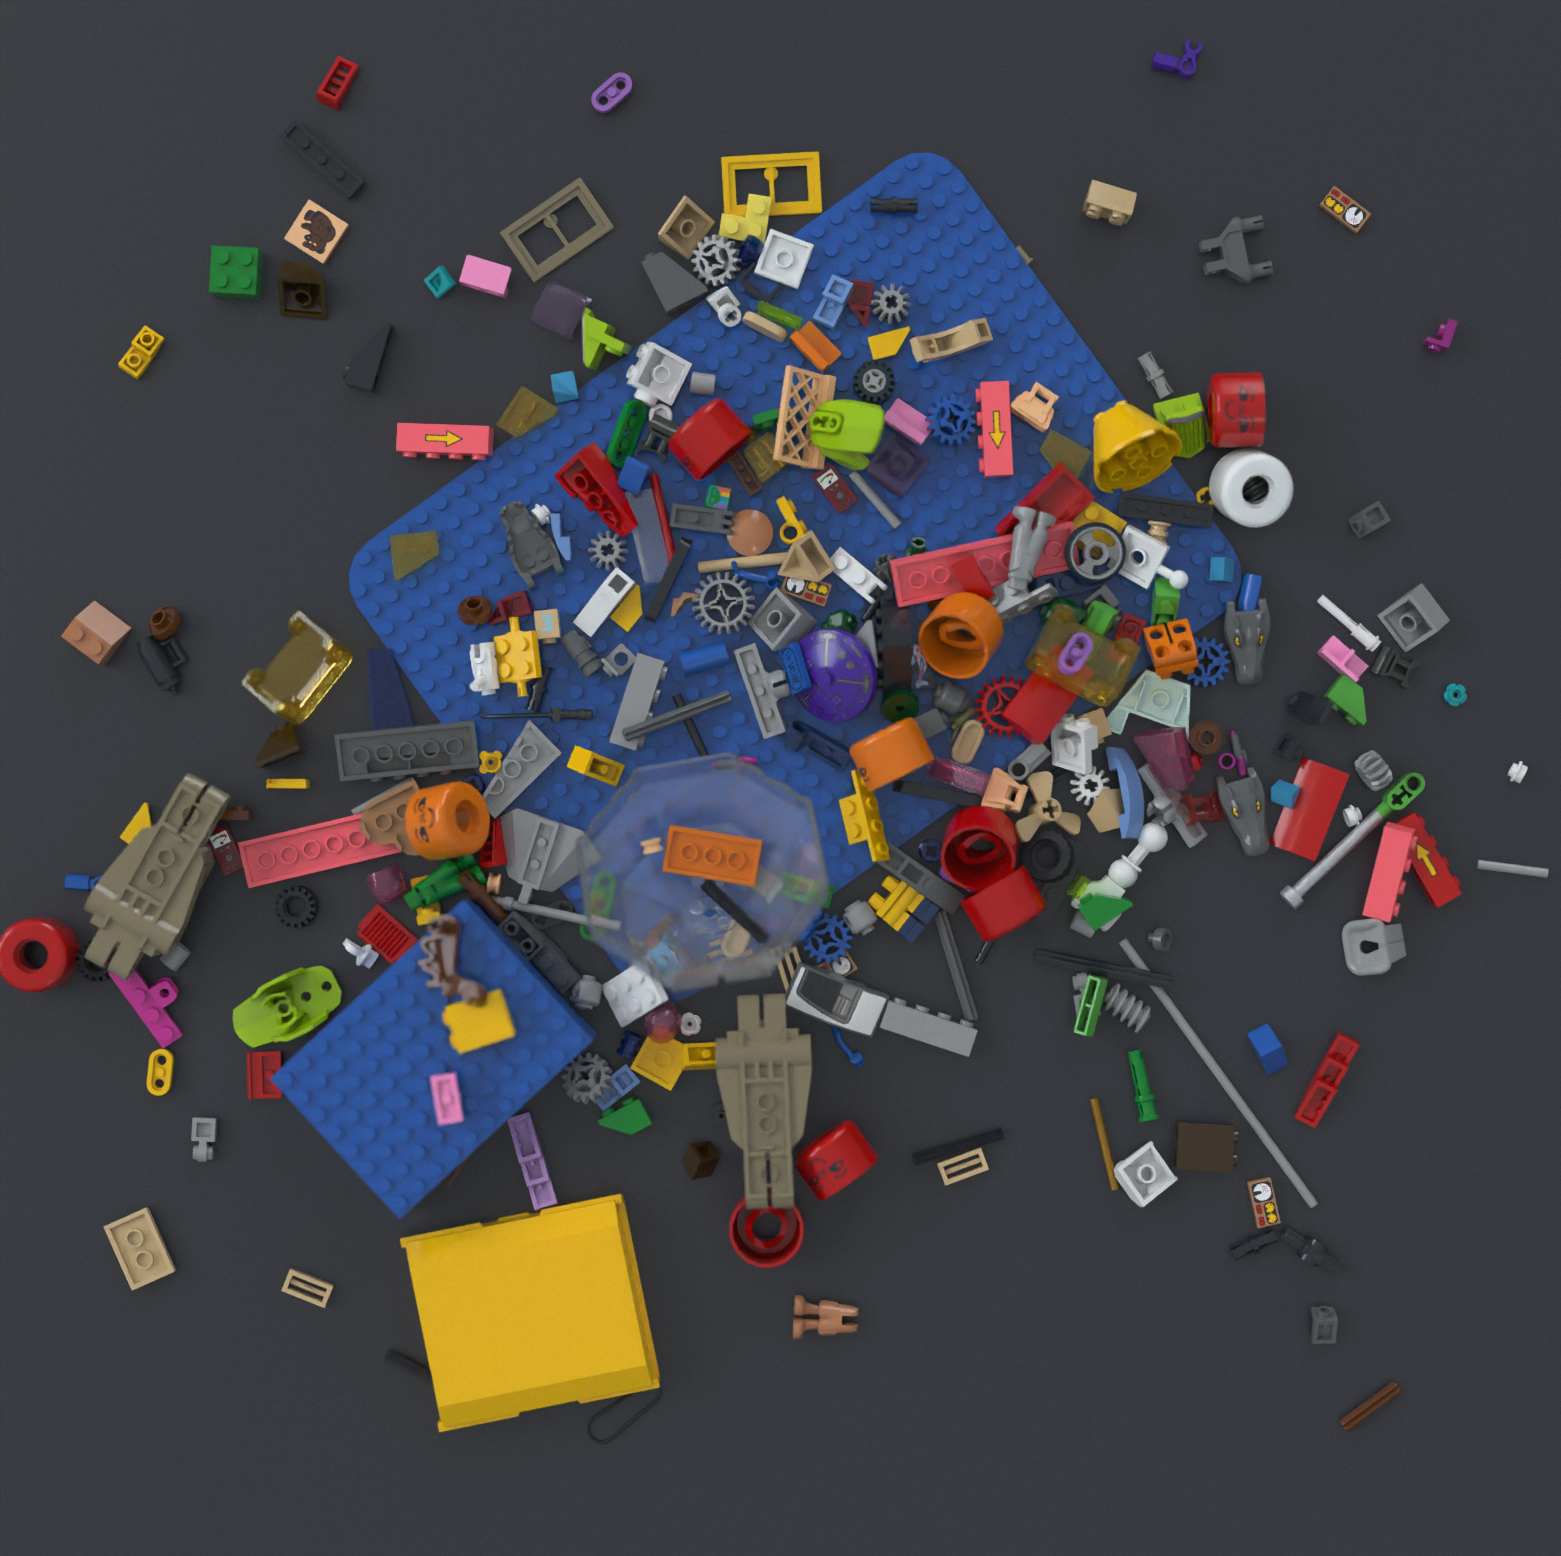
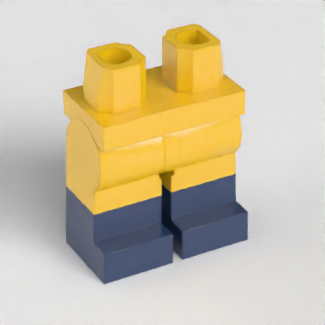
M888 875L881 885L890 891L889 895L884 899L875 892L868 902L876 910L875 913L912 944L925 927L910 916L907 911L909 910L927 925L940 908L901 879L899 881Z

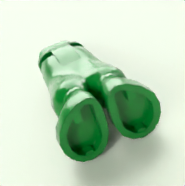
M472 854L460 856L456 860L449 859L429 876L418 882L415 887H411L412 891L406 893L403 897L412 912L420 907L425 908V905L427 907L444 898L465 891L464 887L456 879L460 877L461 870L476 863ZM478 865L468 870L480 885L487 884V880Z

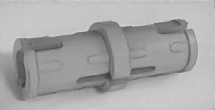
M1151 351L1139 357L1138 361L1148 376L1146 379L1152 383L1159 398L1162 399L1171 394L1173 390L1163 375L1165 372L1157 365Z

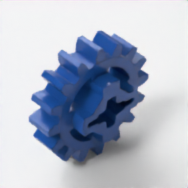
M952 394L949 400L944 395L940 398V402L935 400L932 403L935 408H928L927 412L931 416L926 417L925 421L930 422L931 425L926 430H933L934 433L931 435V438L939 437L938 444L946 441L947 446L950 447L954 441L958 446L962 443L961 438L964 441L969 439L967 433H974L975 430L971 425L976 424L977 420L972 419L971 416L976 412L969 411L968 408L971 403L969 402L964 405L963 397L956 401L955 395ZM953 406L957 407L962 412H959L958 410L954 409ZM941 409V417L936 421L937 414ZM948 418H950V419H953V418H954L955 422H954L953 424H952V422L948 423V422H947V419H948ZM963 421H965V427H964L963 431L960 432V431H961V427H960V426H961V423H962ZM940 429L948 432V435L943 433Z
M1206 636L1202 637L1201 642L1195 638V647H1199V654L1197 655L1198 666L1195 668L1199 671V676L1189 673L1185 680L1194 679V686L1201 682L1202 687H1207L1208 681L1214 686L1216 685L1215 679L1217 678L1222 681L1224 678L1221 673L1229 671L1224 667L1225 664L1230 663V660L1224 657L1229 652H1222L1221 648L1224 644L1215 645V638H1212L1210 642H1207ZM1210 648L1217 653L1218 657H1214L1210 653ZM1204 656L1206 660L1210 661V664L1206 665L1205 668L1203 664H1199V660L1203 659ZM1214 666H1219L1216 673L1209 677L1210 670Z
M825 913L824 919L818 917L816 919L817 922L813 923L814 927L807 937L802 940L808 943L804 950L812 951L809 955L810 958L818 956V963L825 959L826 964H830L832 958L839 962L838 956L840 954L844 957L847 956L844 952L845 948L851 949V946L847 944V941L853 940L852 936H847L850 927H843L845 924L844 919L837 922V915H834L832 919H829L828 913ZM828 923L825 929L821 931L815 930L818 926ZM836 927L841 930L843 940L837 937L835 933ZM829 932L831 933L830 937L837 941V943L828 942L827 945H824V940L817 935L827 936ZM812 938L817 939L819 943L818 951L813 946ZM835 946L839 948L835 953L826 955L829 949Z

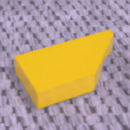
M910 327L868 337L867 340L873 360L876 361L895 356L910 332Z
M638 584L635 585L610 616L614 622L627 632L631 630L643 615L640 586Z
M268 779L266 780V788H310V780Z
M144 802L120 836L128 844L142 828L153 826L149 811L150 807L147 802Z

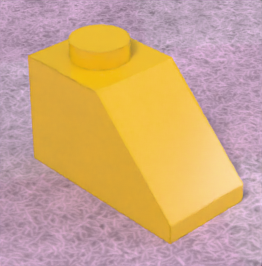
M575 745L567 767L610 785L617 786L625 765Z

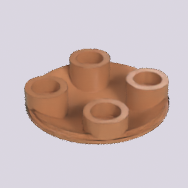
M747 509L735 514V517L731 518L734 521V526H727V529L733 530L732 535H727L730 546L737 553L745 556H755L761 554L769 547L773 539V527L765 514L757 510Z

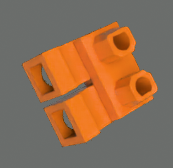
M1187 618L1168 622V635L1164 624L1143 628L1146 648L1151 655L1156 674L1162 680L1171 678L1172 672L1181 670V673L1184 674L1193 673L1194 667L1198 666L1195 642ZM1177 627L1185 628V632L1175 633L1173 630ZM1155 632L1162 633L1160 638L1152 639L1150 636Z

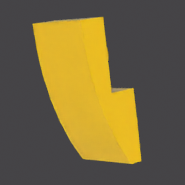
M144 325L131 342V348L118 363L119 368L138 380L158 352L164 338Z

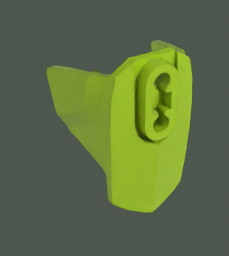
M840 399L823 402L809 419V427L811 428L809 435L812 443L819 448L823 455L853 471L863 470L870 462L863 453H873L879 443L884 426V410H882L880 405L855 400Z

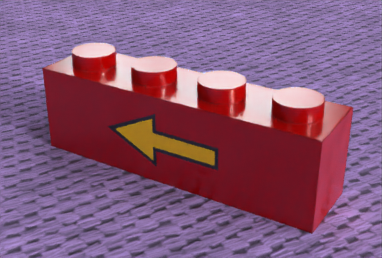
M1408 813L1393 822L1394 824L1415 829L1414 836L1418 837L1415 850H1410L1408 856L1409 859H1412L1410 869L1432 907L1439 908L1461 895L1462 893L1459 889L1462 887L1461 883L1447 869L1450 865L1444 855L1440 856L1436 850L1438 844L1432 835L1428 836L1425 831L1426 823L1421 815Z

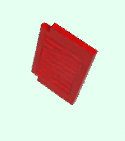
M378 903L358 924L360 930L357 935L367 944H371L372 948L391 965L395 960L398 961L419 941L415 935Z

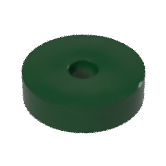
M895 689L888 692L882 699L883 716L893 723L908 717L915 718L919 713L918 697L910 690Z

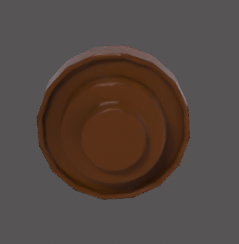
M471 596L464 599L458 606L459 618L467 625L485 623L493 614L491 602L483 596Z
M171 606L161 607L151 616L148 623V632L156 639H164L173 635L177 631L180 622L179 613Z
M1201 721L1191 728L1188 741L1195 752L1201 755H1210L1221 748L1224 735L1222 729L1216 723Z

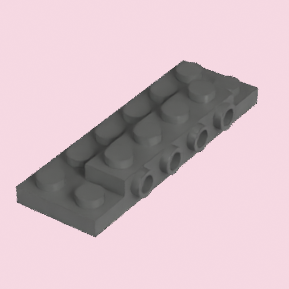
M475 720L334 735L340 781L370 778V782H378L388 776H393V779L407 778L408 774H416V777L430 776V772L439 771L440 775L452 774L453 770L480 767Z

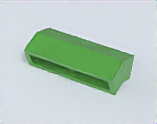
M1093 600L1086 617L1076 632L1089 635L1093 641V649L1085 660L1086 662L1094 659L1118 614V611L1108 604ZM1076 644V647L1081 649V646Z
M1088 975L1073 1032L1093 1037L1108 982L1106 978ZM1095 981H1098L1092 1003H1089ZM1088 1007H1089V1008H1090V1012H1089V1015H1088V1019H1087V1023H1086L1085 1030H1083V1029H1082V1028H1083V1024H1084V1021H1085L1087 1009H1088Z

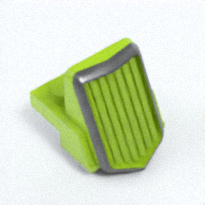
M584 307L581 315L583 364L590 369L597 370L606 350L621 357L623 353L630 355L633 346L613 337L617 328L596 319L592 310Z
M1199 392L1153 404L1156 420L1175 431L1182 441L1181 452L1178 456L1175 454L1174 457L1190 459L1206 447L1207 442H1210L1209 426Z

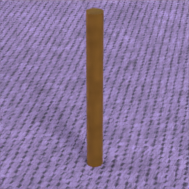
M1092 1098L1089 1101L1111 1191L1120 1189L1119 1182L1114 1174L1115 1166L1099 1098Z

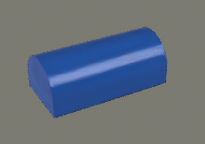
M1244 574L1236 612L1256 610L1262 576Z
M724 640L679 654L685 676L730 663Z

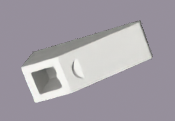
M616 567L573 623L592 637L636 583Z

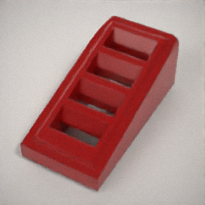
M338 56L316 92L317 100L338 110L357 74L359 65ZM342 67L350 72L347 74L338 69ZM335 75L344 79V82L334 78ZM333 84V85L339 87L340 89L337 90V89L331 87L330 85Z
M500 818L490 819L492 831H489L486 842L479 850L480 868L507 864Z

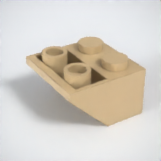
M1092 180L1082 211L1087 212L1086 215L1094 219L1103 217L1109 219L1108 222L1111 224L1122 226V223L1127 224L1132 216L1137 193Z

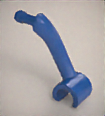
M731 562V566L734 569L733 575L737 574L742 579L766 583V586L770 589L778 587L780 580H771L777 576L776 571H769L764 576L738 569L737 562Z
M831 1025L830 1028L832 1029L836 1044L856 1068L862 1066L866 1062L865 1058L859 1051L853 1054L842 1038L841 1028Z

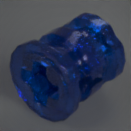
M748 235L739 248H737L740 249V252L736 254V257L742 259L739 263L749 267L764 248L762 241L756 236Z
M471 774L463 779L462 782L466 783L473 782L475 779L476 784L479 785L477 790L480 794L484 793L486 785L478 774Z
M928 839L921 843L919 855L924 861L935 862L941 856L942 848L936 840ZM927 845L930 847L936 846V855L934 857L925 855L927 852L925 847Z
M624 1030L623 1033L626 1036L621 1039V1047L617 1048L616 1052L621 1056L634 1060L636 1058V1051L638 1052L641 1048L639 1044L640 1042H645V1038L635 1032Z

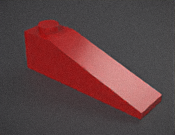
M595 442L578 451L554 475L574 499L578 497L586 504L585 508L590 512L592 510L602 516V521L623 538L639 525L622 487L617 485L618 478L609 459Z

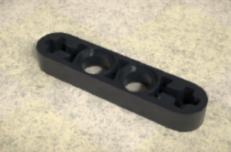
M682 536L646 611L644 619L655 624L692 547L693 541Z
M895 780L893 786L894 792L968 807L981 805L983 799L980 796L901 780Z

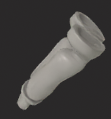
M1016 506L1013 507L1012 514L1020 520V523L1013 531L1008 570L1010 572L1008 573L1010 578L1008 588L1026 592L1027 585L1032 582L1040 554L1047 541V528L1055 524L1056 517L1045 512L1036 513V510ZM1033 520H1034V521H1035V528H1034V530L1032 531L1031 527H1032V523H1033Z

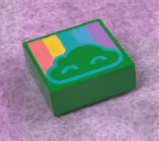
M709 484L704 507L728 510L732 488Z

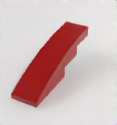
M1338 1031L1295 1113V1119L1316 1128L1338 1091V1085L1349 1068L1348 1064L1360 1046L1359 1041Z

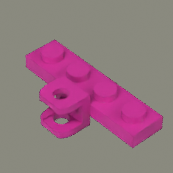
M135 969L128 981L121 979L111 972L108 973L162 1048L183 1036L180 1028L164 1008L176 999L179 991L169 976L162 977L148 986L137 969ZM162 989H167L169 992L165 993Z

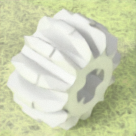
M1092 766V773L1083 774L1082 776L1080 773L1075 772L1074 775L1079 781H1070V784L1077 785L1078 787L1072 789L1071 793L1080 792L1076 800L1081 801L1085 796L1084 805H1089L1090 798H1092L1094 803L1102 789H1110V787L1103 786V783L1110 781L1109 778L1102 780L1100 778L1104 774L1103 770H1100L1095 775L1096 766ZM1088 779L1090 782L1096 783V787H1093L1095 789L1093 792L1084 787V784H1088L1086 782Z

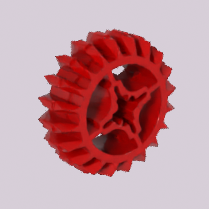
M1001 675L1000 683H997L995 677L992 678L993 686L991 687L988 683H984L983 686L987 690L986 693L978 690L977 693L983 696V698L974 700L975 703L981 704V707L974 708V712H982V715L978 716L976 720L981 721L984 719L986 721L982 724L981 728L985 729L990 725L991 728L988 733L992 735L996 729L998 730V738L1002 737L1003 731H1006L1007 738H1011L1012 730L1016 736L1020 735V732L1013 725L1001 726L990 718L998 714L1001 715V710L995 712V710L1002 706V699L1006 700V703L1012 700L1006 697L1001 688L1007 687L1017 692L1021 688L1020 685L1023 680L1019 679L1014 684V676H1010L1008 682H1005V676ZM995 691L998 701L995 708L987 711V700L990 694Z

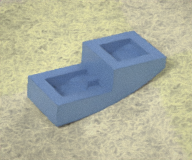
M832 275L822 294L823 299L813 316V321L835 330L847 305L854 283Z
M560 513L550 514L556 544L565 560L572 562L571 537H562V517Z
M627 1064L611 1075L613 1082L607 1083L611 1089L610 1091H603L605 1097L597 1096L596 1104L603 1112L640 1083V1080Z

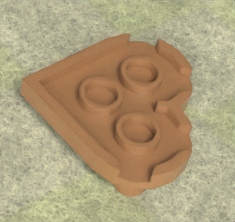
M416 780L373 800L365 806L361 814L360 827L362 833L369 841L380 845L394 843L400 851L407 855H420L409 840L405 823L408 802L413 794L420 790Z

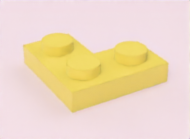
M749 194L745 217L722 213L719 230L720 237L727 236L730 239L765 244L772 197Z

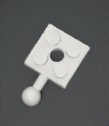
M1132 525L1126 527L1122 535L1125 543L1126 558L1123 567L1118 573L1146 589L1150 588L1157 573L1169 579L1173 588H1184L1188 583L1187 574L1181 570L1173 572L1162 565L1170 547ZM1135 551H1140L1143 554L1144 560L1142 563L1134 560L1133 553ZM1112 558L1110 559L1107 567L1111 568L1115 563V561Z

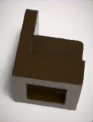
M710 1141L689 1145L682 1160V1165L691 1180L710 1177L720 1157Z

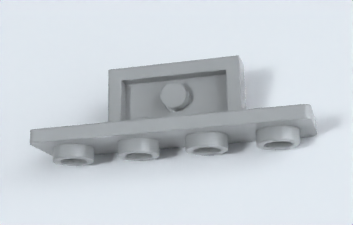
M1008 580L993 588L996 596L987 601L997 610L1003 625H1005L1012 618L1030 612L1033 607L1048 603L1054 596L1058 595V592L1050 583L1031 593L1028 587L1026 592H1021L1008 588Z

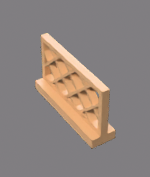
M786 366L773 460L801 466L804 469H824L825 455L812 443L809 435L811 432L809 419L823 402L833 401L836 383L835 376L822 375L794 366ZM793 373H796L800 381L796 386L792 382ZM811 378H813L812 389H810L807 383ZM803 387L806 397L801 400L798 391ZM791 397H793L796 403V406L792 410L789 406V400ZM809 401V411L807 413L804 405ZM798 411H800L803 420L797 423L794 416ZM788 420L793 427L789 433L786 430V422ZM806 424V432L804 437L801 428ZM795 434L800 441L796 446H794L791 440ZM786 443L790 452L786 456H782L783 445ZM801 448H803L802 461L797 453Z

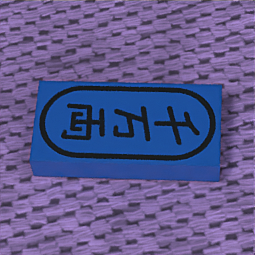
M791 643L779 650L778 652L792 695L799 694L812 687L799 643Z

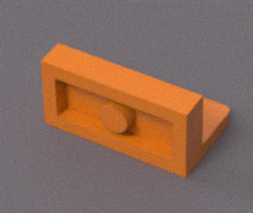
M808 321L799 331L796 330L790 336V341L821 373L841 356V352L811 321Z

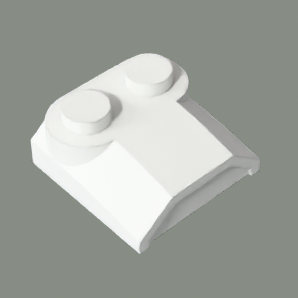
M1149 1141L1125 1160L1117 1163L1114 1168L1116 1179L1130 1199L1139 1207L1147 1205L1178 1180L1155 1149L1152 1141Z

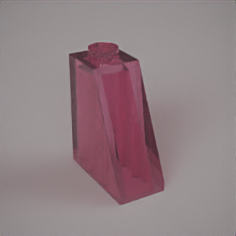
M1185 727L1146 729L1133 737L1137 747L1165 789L1174 788L1175 791H1183L1188 789V786L1196 780Z
M937 755L934 760L927 764L925 772L929 773L928 778L980 797H983L991 776L989 773Z

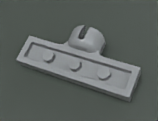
M757 643L734 650L763 738L767 739L786 732L787 728L778 705V701L781 698L791 695L789 684L778 686L779 682L787 680L785 671L780 669L768 672Z
M1156 758L1137 770L1154 795V800L1147 807L1148 817L1153 813L1156 815L1151 820L1152 823L1158 826H1166L1170 822L1173 823L1189 848L1207 836V833Z

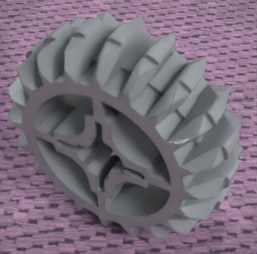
M717 572V580L713 581L711 575L707 576L710 582L708 585L704 581L700 582V585L704 588L703 591L695 589V593L699 594L700 598L693 597L692 601L699 603V606H694L692 609L693 611H701L695 618L700 620L704 617L705 620L701 623L703 628L709 623L711 624L709 632L712 633L714 628L718 627V635H722V628H726L727 634L731 635L730 627L734 626L735 630L739 632L740 628L737 624L741 622L743 626H747V622L743 618L745 616L750 619L753 617L751 613L747 612V609H755V605L748 604V601L755 600V597H747L746 594L751 592L752 589L751 587L742 588L746 584L745 580H742L739 584L736 583L739 577L737 574L734 575L733 580H729V572L725 573V579H721L720 572ZM724 585L733 586L741 593L742 597L727 596ZM717 586V598L709 603H704L707 593ZM721 592H723L725 600L731 602L730 606L727 605V615L724 614L721 606H717V602H720ZM738 604H743L739 616L730 621V609ZM706 610L720 611L724 623L711 619L707 615Z

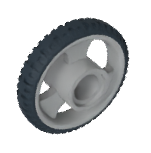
M1091 522L1078 527L1070 535L1065 546V560L1068 568L1077 578L1088 583H1102L1112 579L1121 570L1126 558L1125 543L1119 532L1110 525L1100 522ZM1093 530L1107 533L1113 538L1115 544L1107 547L1104 543L1095 541L1092 536ZM1077 540L1084 543L1082 556L1085 561L1079 566L1076 565L1073 555ZM1098 546L1101 554L1097 559H1092L1090 550ZM1108 558H1112L1115 561L1114 565L1107 572L1093 575L1094 565H1101Z

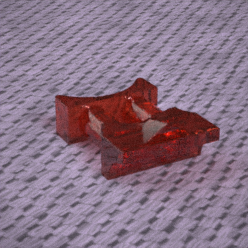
M1209 791L1203 797L1192 798L1191 794L1183 795L1179 799L1189 812V820L1186 826H1193L1198 820L1204 819L1212 823L1224 821L1217 793ZM1200 806H1203V807H1204V810H1201V811H1196V810H1195V807H1200Z

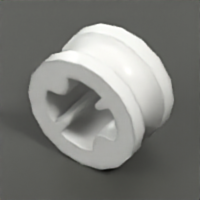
M727 303L718 310V318L724 325L733 327L741 320V312L733 304ZM727 311L732 312L734 315L732 319L727 318L725 315Z

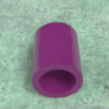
M1230 753L1220 754L1216 759L1217 766L1223 770L1233 768L1236 762L1235 757ZM1224 756L1230 759V764L1227 767L1223 766L1221 762Z

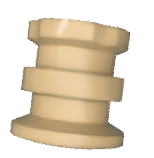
M1148 521L1151 528L1147 534L1167 545V542H1165L1169 534L1167 527H1170L1171 524Z

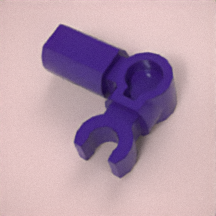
M1188 39L1184 44L1185 54L1182 55L1181 60H1178L1176 56L1155 51L1151 67L1170 73L1175 71L1180 78L1190 79L1197 69L1198 58L1196 56L1202 50V43L1199 42L1197 49L1192 50L1189 46L1191 40Z

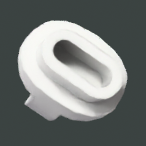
M347 938L343 942L345 949L357 956V966L362 964L370 969L379 956V953L371 949V944H367L362 948Z

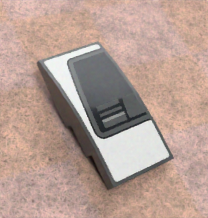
M802 962L798 963L785 994L786 1007L827 1024L872 1038L889 1000L887 993L867 988L864 983L843 978L840 973Z

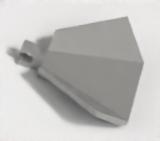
M519 808L499 817L507 864L505 866L508 876L523 885L518 899L520 903L526 905L530 903L533 889L549 892L555 891L602 858L583 830Z

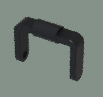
M754 261L740 277V284L746 288L745 291L755 300L758 298L762 303L768 304L783 287V284L780 283L766 299L757 288L744 280L756 267L757 262Z

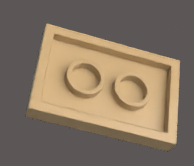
M145 1207L104 1226L131 1290H135L176 1271L149 1207Z

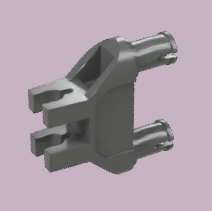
M1262 215L1246 219L1238 218V216L1233 217L1220 237L1200 241L1198 244L1200 254L1219 250L1220 260L1205 263V266H1203L1205 276L1224 272L1244 284H1249L1255 278L1272 276L1274 274V270L1271 268V260L1251 265L1248 262L1244 244V233L1264 230V222H1261L1263 220Z

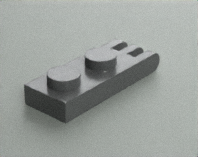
M673 503L670 528L732 535L733 530L724 529V525L734 526V521L725 520V516L735 517V512Z

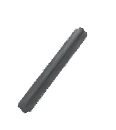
M723 691L622 730L625 741H631L732 702L731 695L728 691Z
M944 909L938 910L934 915V919L965 1020L971 1022L979 1018L947 911Z

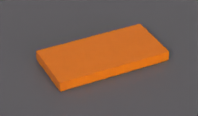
M670 824L662 871L755 887L763 840Z

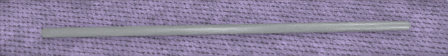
M1127 938L1119 942V945L1137 969L1150 971ZM1149 985L1309 1207L1312 1208L1317 1205L1318 1202L1164 989Z

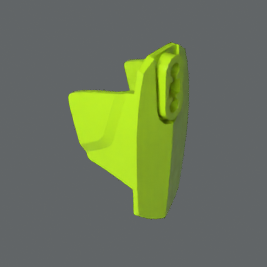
M322 965L292 970L259 987L254 995L233 1009L235 1032L241 1040L252 1048L269 1042H287L307 1033L328 1019V1014L341 1003L343 992L332 971ZM328 981L331 983L332 988L323 989L322 986ZM305 992L311 994L310 1000L304 998Z

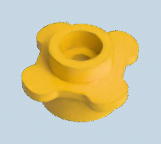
M480 752L481 765L479 771L483 774L487 772L497 773L501 767V752Z

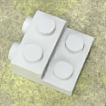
M647 342L646 345L642 344L636 354L639 357L636 365H631L627 371L626 377L628 381L626 384L636 389H641L663 403L672 406L692 363L653 342Z
M1065 713L1051 731L1052 765L1084 775L1092 773L1091 750L1098 748L1097 725L1091 724V720L1088 718L1076 720L1073 714Z

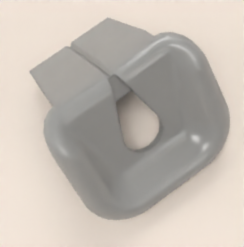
M1363 919L1348 922L1342 930V942L1349 970L1358 976L1383 974L1391 968V963L1407 956L1401 924L1384 925L1379 919ZM1364 940L1376 942L1379 949L1366 954L1361 950V943Z

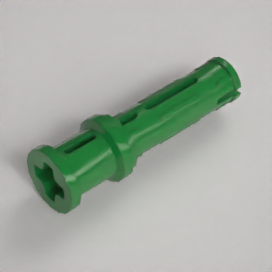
M1142 1049L1127 1052L1136 1089L1134 1101L1138 1104L1140 1114L1138 1120L1139 1122L1158 1119L1159 1114L1156 1113L1153 1101L1155 1095L1150 1091Z

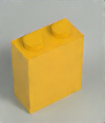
M502 988L489 992L487 1002L482 1008L474 1007L477 1001L476 997L472 999V1005H467L465 1001H461L444 1007L443 1019L445 1025L450 1026L453 1034L450 1036V1041L453 1049H458L459 1054L516 1035Z

